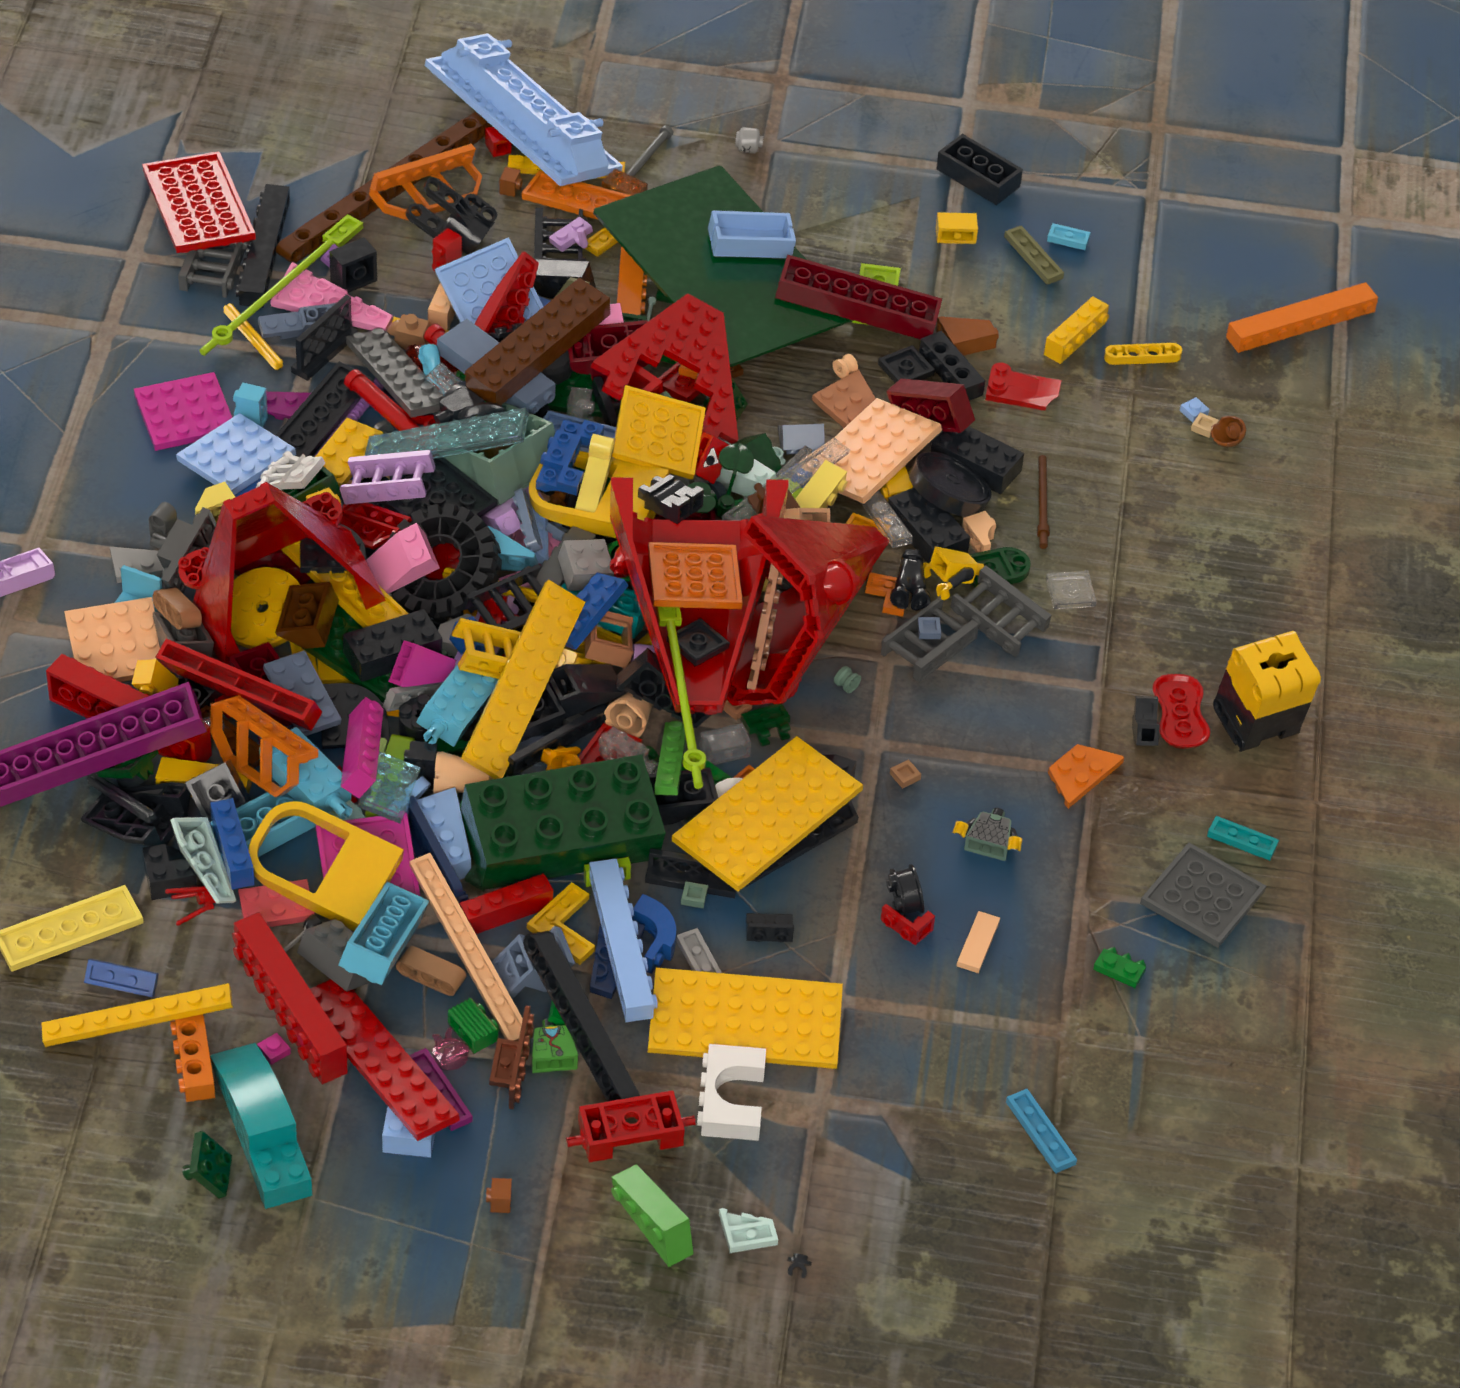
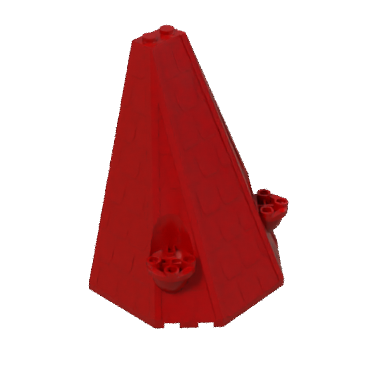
M611 477L610 521L619 547L615 552L614 558L610 561V570L614 572V577L617 578L630 576L675 712H681L670 644L667 642V626H659L656 607L653 606L648 554L649 542L736 545L743 602L742 609L680 607L682 623L681 626H676L677 631L701 618L730 642L729 649L696 667L681 654L691 714L695 712H704L706 715L722 713L765 579L769 577L771 563L742 533L749 522L748 519L740 521L683 520L676 524L671 520H654L646 517L643 521L637 518V513L633 512V478ZM766 479L763 511L758 514L759 516L784 518L789 480Z
M268 482L262 483L253 490L231 500H225L210 547L192 551L179 559L178 573L180 579L187 587L196 589L192 603L201 612L202 623L214 642L213 650L219 661L229 665V657L240 653L231 633L234 571L306 537L313 539L345 568L366 610L386 601L352 532L339 525L342 520L343 510L338 499L333 497L331 493L323 492L310 497L304 502H300Z
M759 515L750 518L742 533L793 587L780 593L778 604L774 603L773 609H777L770 641L769 656L765 671H760L757 686L753 690L748 689L747 684L751 673V664L764 602L757 605L727 696V700L733 706L742 704H782L795 695L802 676L868 578L869 573L872 572V567L889 543V540L876 527Z

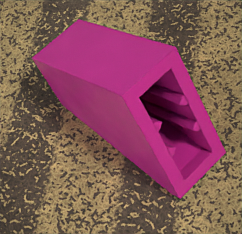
M404 640L388 682L401 687L444 682L453 671L457 660Z

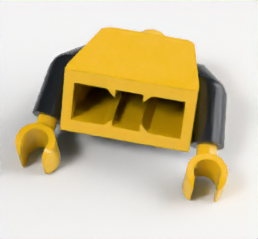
M936 546L930 560L931 562L923 563L925 578L931 576L930 569L932 568L944 582H948L947 584L940 583L936 587L937 596L941 595L942 600L950 597L949 589H955L961 583H973L975 576H979L980 570L984 567L983 564L977 563L966 552Z

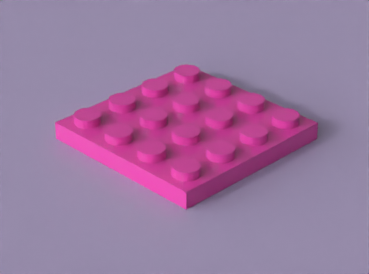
M215 372L134 389V396L155 451L194 443L232 418Z
M407 813L343 820L404 849L403 860L390 883L420 896L418 881L409 866V861L414 859ZM315 824L324 879L346 840Z

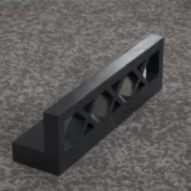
M650 848L645 883L683 890L686 881L708 885L707 894L734 899L737 892L712 871L702 869L700 866L704 865L691 855ZM654 857L662 858L665 862L654 861ZM678 862H685L688 865L683 866L680 865Z

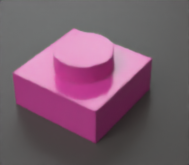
M278 1033L257 1044L270 1065L291 1054L290 1047Z

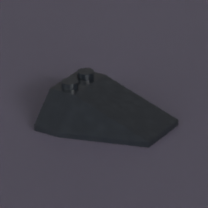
M176 782L120 788L154 810L157 820H153L149 824L103 793L81 817L83 823L126 843L142 846L168 844L175 835L171 819L187 818L191 793L185 783Z

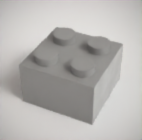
M605 539L563 541L558 554V560L568 591L583 590L591 577L597 572L614 577V572L610 570L611 558Z

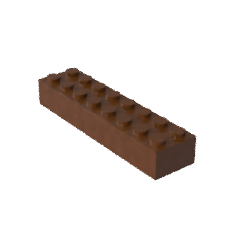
M579 277L465 371L466 387L484 401L502 405L610 315V298Z

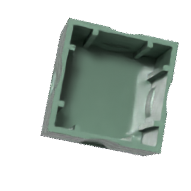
M505 402L501 405L505 410V414L499 419L476 428L464 427L456 429L453 427L436 438L439 454L498 500V505H502L515 496L514 491L522 487L525 489L529 486L540 464L543 452L548 451L547 446L550 437L555 435L552 422L536 415L525 413ZM523 438L506 450H499V454L491 459L484 457L482 452L477 454L463 448V443Z

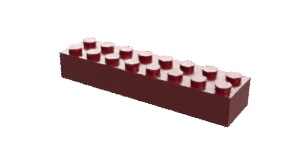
M787 255L775 298L920 340L933 334L942 303V298L791 255Z

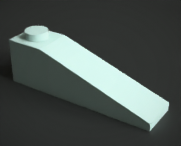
M208 817L172 818L171 824L180 851L217 904L236 902Z

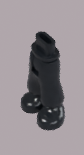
M906 549L901 556L895 588L890 593V601L900 609L908 607L909 593L912 595V610L924 609L931 602V595L926 590L923 557L919 550Z

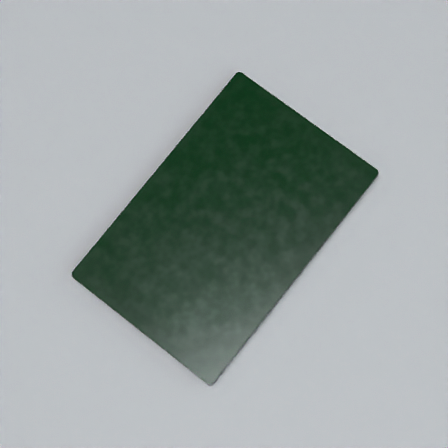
M716 166L594 209L593 214L672 304L688 293L724 313L730 367L854 321L775 298L786 258L713 256L708 232L712 211L763 212L722 166ZM794 247L792 256L807 260L798 251V249Z

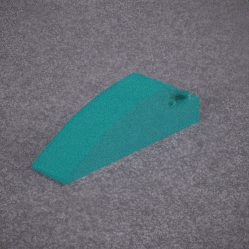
M252 1043L210 1055L212 1067L264 1208L267 1209L312 1196V1179L297 1142L295 1119L271 1066L257 1044Z

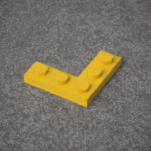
M571 882L527 923V930L532 933L550 931L554 926L562 928L573 959L579 965L595 952V945L563 923L589 900V893Z

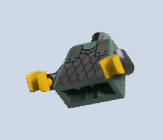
M994 808L992 813L980 812L977 818H972L966 823L962 821H956L952 833H958L963 838L966 836L964 847L966 851L1006 861L1008 850L1017 849L1021 851L1022 838L1018 837L1016 830L1011 827V820L1004 817L1005 812L1000 808Z

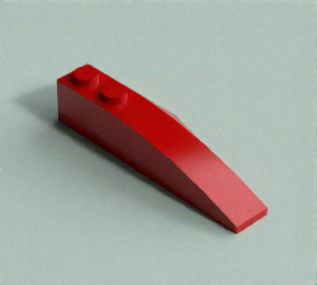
M522 252L490 296L475 325L484 332L491 333L495 332L494 329L498 327H507L509 329L512 328V324L524 323L525 318L523 315L525 307L528 306L530 301L528 295L530 288H533L539 262L528 253Z

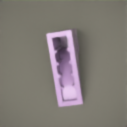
M528 486L527 488H525V491H526V493H527V495H528V497H529V486ZM539 491L538 495L540 496L541 499H543V497H542V495H541V493H540V491ZM513 497L481 516V519L487 526L497 529L506 536L521 529V521L516 513V510H519V508L516 507Z

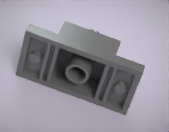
M202 507L200 513L195 515L193 525L177 519L167 538L158 533L152 535L155 539L150 538V546L160 549L157 557L164 569L161 579L166 589L178 588L183 593L187 586L181 581L178 573L179 559L192 551L210 547L217 523L209 509Z

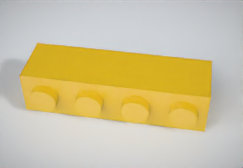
M162 757L155 777L156 784L168 782L185 783L220 764ZM237 771L249 794L252 781Z

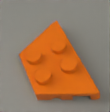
M1077 744L1049 767L1048 774L1056 784L1058 793H1061L1064 797V804L1069 809L1123 764L1124 757Z

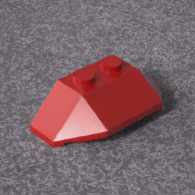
M370 503L344 504L342 506L343 516L340 524L356 532L362 539L364 546L374 550L384 545L392 532L397 533L401 531L397 526L400 522L406 519L410 523L412 519L409 516Z

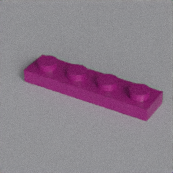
M427 1048L409 1055L459 1113L460 1121L448 1126L449 1129L453 1131L473 1122L472 1114Z

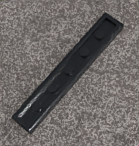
M604 703L509 756L508 762L510 764L506 773L510 777L515 776L540 762L544 749L550 748L555 750L560 746L566 747L600 728L605 723L606 716L604 712L608 705Z

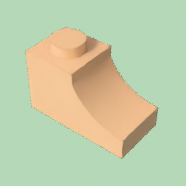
M986 511L964 517L962 528L970 536L969 544L974 551L978 553L990 550V540L994 539L996 529L995 520Z

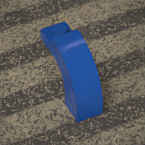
M642 894L633 908L634 916L632 920L644 924L645 930L655 939L644 956L648 964V971L646 972L652 974L656 966H661L664 959L671 961L674 955L676 924L672 914L662 903Z

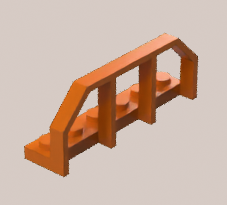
M468 144L374 173L369 196L383 213L408 220L405 213L407 209L387 204L378 193L379 191L402 185L417 204H422L434 214L444 211L445 209L437 203L429 205L411 181L431 176L441 180L453 189L440 173L463 166L476 182L474 192L468 194L477 195L482 175L472 164L476 148L472 144ZM447 196L449 200L446 201L449 203H454L453 199L450 196ZM417 210L411 211L413 215L420 216Z
M238 695L211 704L210 732L222 760L226 762L231 759L238 772L275 798L285 795L299 784L300 763H307L309 760L318 758V749L241 696ZM222 711L238 721L236 756L233 754L222 729ZM249 729L261 737L260 773L248 765ZM272 745L288 756L287 783L282 787L272 782Z

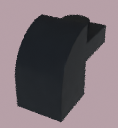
M1135 696L1132 729L1136 745L1158 746L1160 724L1157 721V696Z

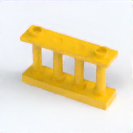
M460 618L451 633L453 637L464 639L466 647L464 654L458 662L459 670L499 679L521 632ZM474 642L483 643L485 652L475 650ZM494 646L504 648L506 657L495 655Z

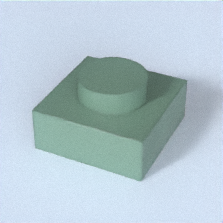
M686 881L681 905L704 909L708 885Z

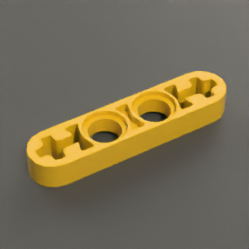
M1176 343L1109 345L1105 349L1104 360L1111 365L1174 363L1180 361L1182 347ZM1134 352V353H1137L1138 355H1137V356H1132V355H1130V354H1128V353ZM1148 352H1156L1158 355H1151Z

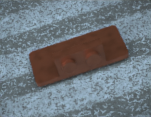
M525 1005L519 1041L498 1038L489 1085L509 1088V1109H514L515 1102L520 1103L521 1083L525 1078V1063L530 1052L529 1042L533 1037L534 1014L530 1013V1006Z

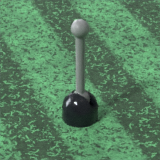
M311 914L303 924L304 931L305 929L322 924V921L317 916ZM304 931L283 948L285 952L302 939Z

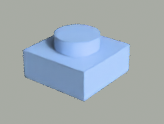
M1197 397L1180 406V411L1191 422L1195 421L1200 412L1206 415L1209 414V408Z

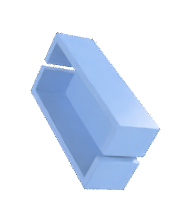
M712 211L708 232L713 256L787 258V255L792 256L796 239L790 213Z

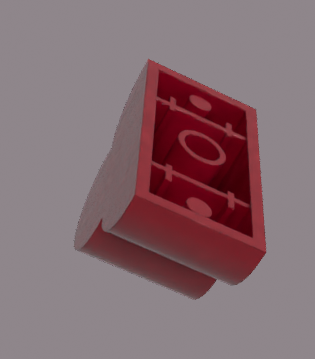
M648 320L597 325L568 349L571 369L579 374H591L592 381L594 377L602 376L605 383L607 376L590 367L593 361L643 326ZM640 359L637 361V364L642 368L648 365V363Z

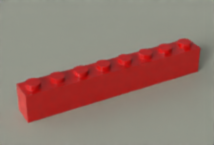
M167 638L155 656L169 671L230 697L239 695L258 709L310 731L313 730L322 714L316 702Z

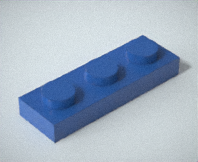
M89 959L84 983L154 997L159 973Z

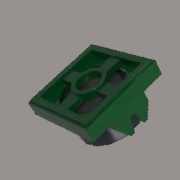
M155 750L96 773L98 777L116 779L120 788L138 786L153 774L152 759L158 754V751Z

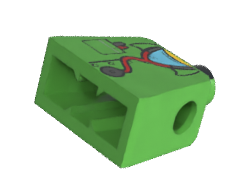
M548 1018L544 1019L542 1022L543 1027L534 1029L532 1073L576 1070L578 1068V1052L566 1025L557 1026L549 1022Z

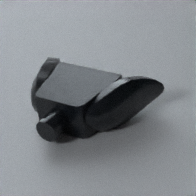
M463 381L452 386L446 392L443 399L440 400L441 412L434 415V420L438 426L449 423L456 429L464 427L476 428L499 419L505 414L503 406L497 403L485 402L481 397L468 389L466 382Z

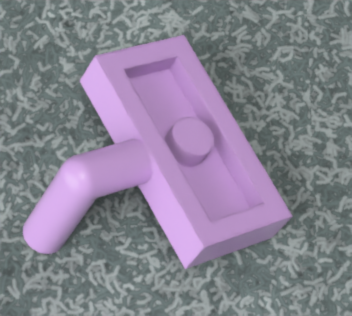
M579 216L549 236V241L561 252L575 243L582 248H587L588 241L586 236L593 232L592 225Z

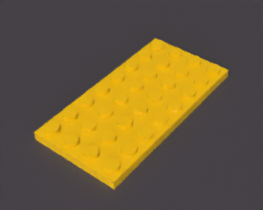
M796 736L672 835V842L739 892L863 790V784Z
M656 968L653 994L657 998V1008L654 1009V1016L650 1021L648 1053L703 1057V1053H708L709 1044L766 1049L765 1063L837 1069L843 984Z

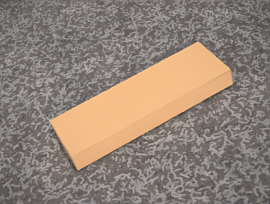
M978 911L957 961V967L976 973L980 972L1000 923V917Z

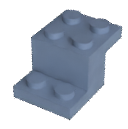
M554 926L549 932L553 934L567 962L572 967L575 961L562 928ZM521 934L492 961L512 999L525 986L547 992L524 949L523 941L525 936Z

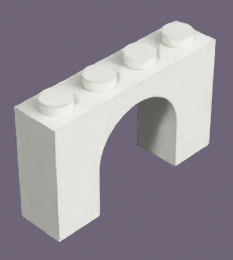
M709 1044L708 1053H703L702 1067L707 1068V1073L702 1072L701 1087H705V1092H700L699 1106H703V1112L698 1111L697 1126H702L701 1136L759 1141L762 1107L728 1103L718 1095L716 1090L725 1082L732 1080L763 1082L766 1049Z

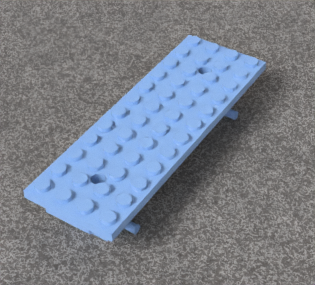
M488 33L457 40L455 47L442 52L441 56L426 59L425 67L558 185L565 186L622 171L623 165L603 148L601 141L602 131L597 128L603 126V120L601 118L590 120L580 112L570 113L509 60L510 52L506 48L512 46L510 39L498 41Z

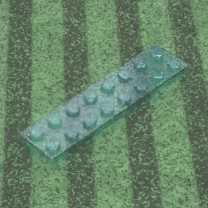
M526 408L513 409L381 435L377 434L369 437L365 456L431 450L432 457L435 459L524 442L529 413Z

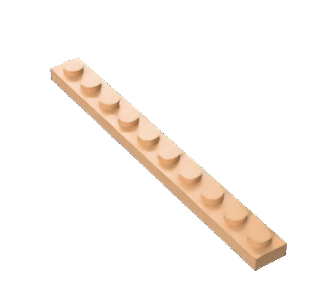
M431 853L409 861L412 872L494 1020L497 1022L506 1040L519 1041L523 1018Z

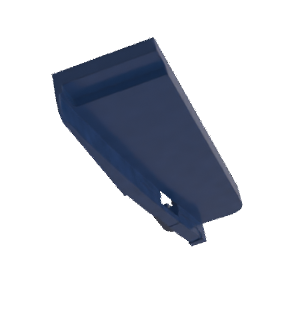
M413 795L408 796V822L415 859L431 853L458 903L469 900L468 894H466V891H463L456 872Z

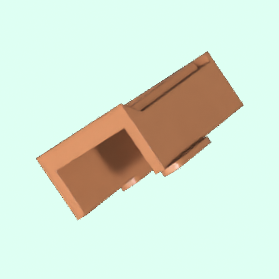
M608 611L600 621L624 627L621 634L622 644L597 638L596 625L583 641L585 642V658L619 666L624 669L631 663L634 653L632 646L633 617Z

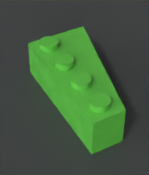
M637 1164L612 1176L613 1188H611L613 1197L622 1204L668 1267L693 1255L689 1218Z

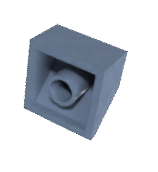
M824 424L778 425L780 447L782 450H786V454H799V450L807 449V454L818 453L819 449L825 448Z

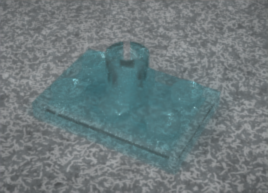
M379 751L376 781L361 796L357 807L400 824L421 768Z

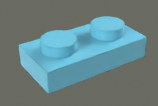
M1052 223L1047 241L1085 250L1091 232Z

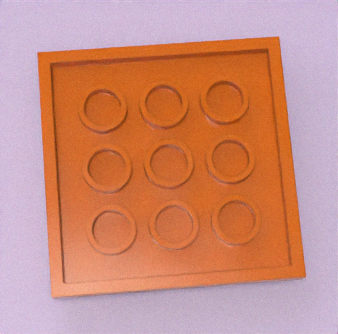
M649 542L648 554L654 607L742 609L743 602L736 545Z

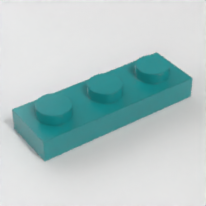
M1219 816L1215 817L1207 834L1209 838L1269 861L1279 843V839Z

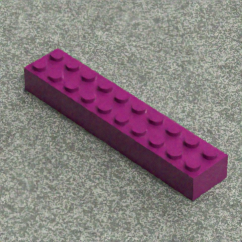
M190 683L178 685L0 750V807L207 732L196 694Z

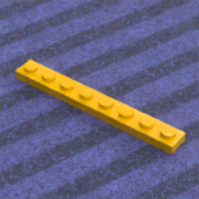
M227 983L42 1022L43 1043L45 1047L233 1008L231 987Z

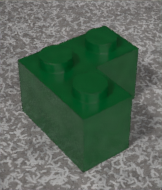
M766 433L744 437L736 442L748 447L755 460L773 470L776 474L783 471L781 461L775 454L772 442Z

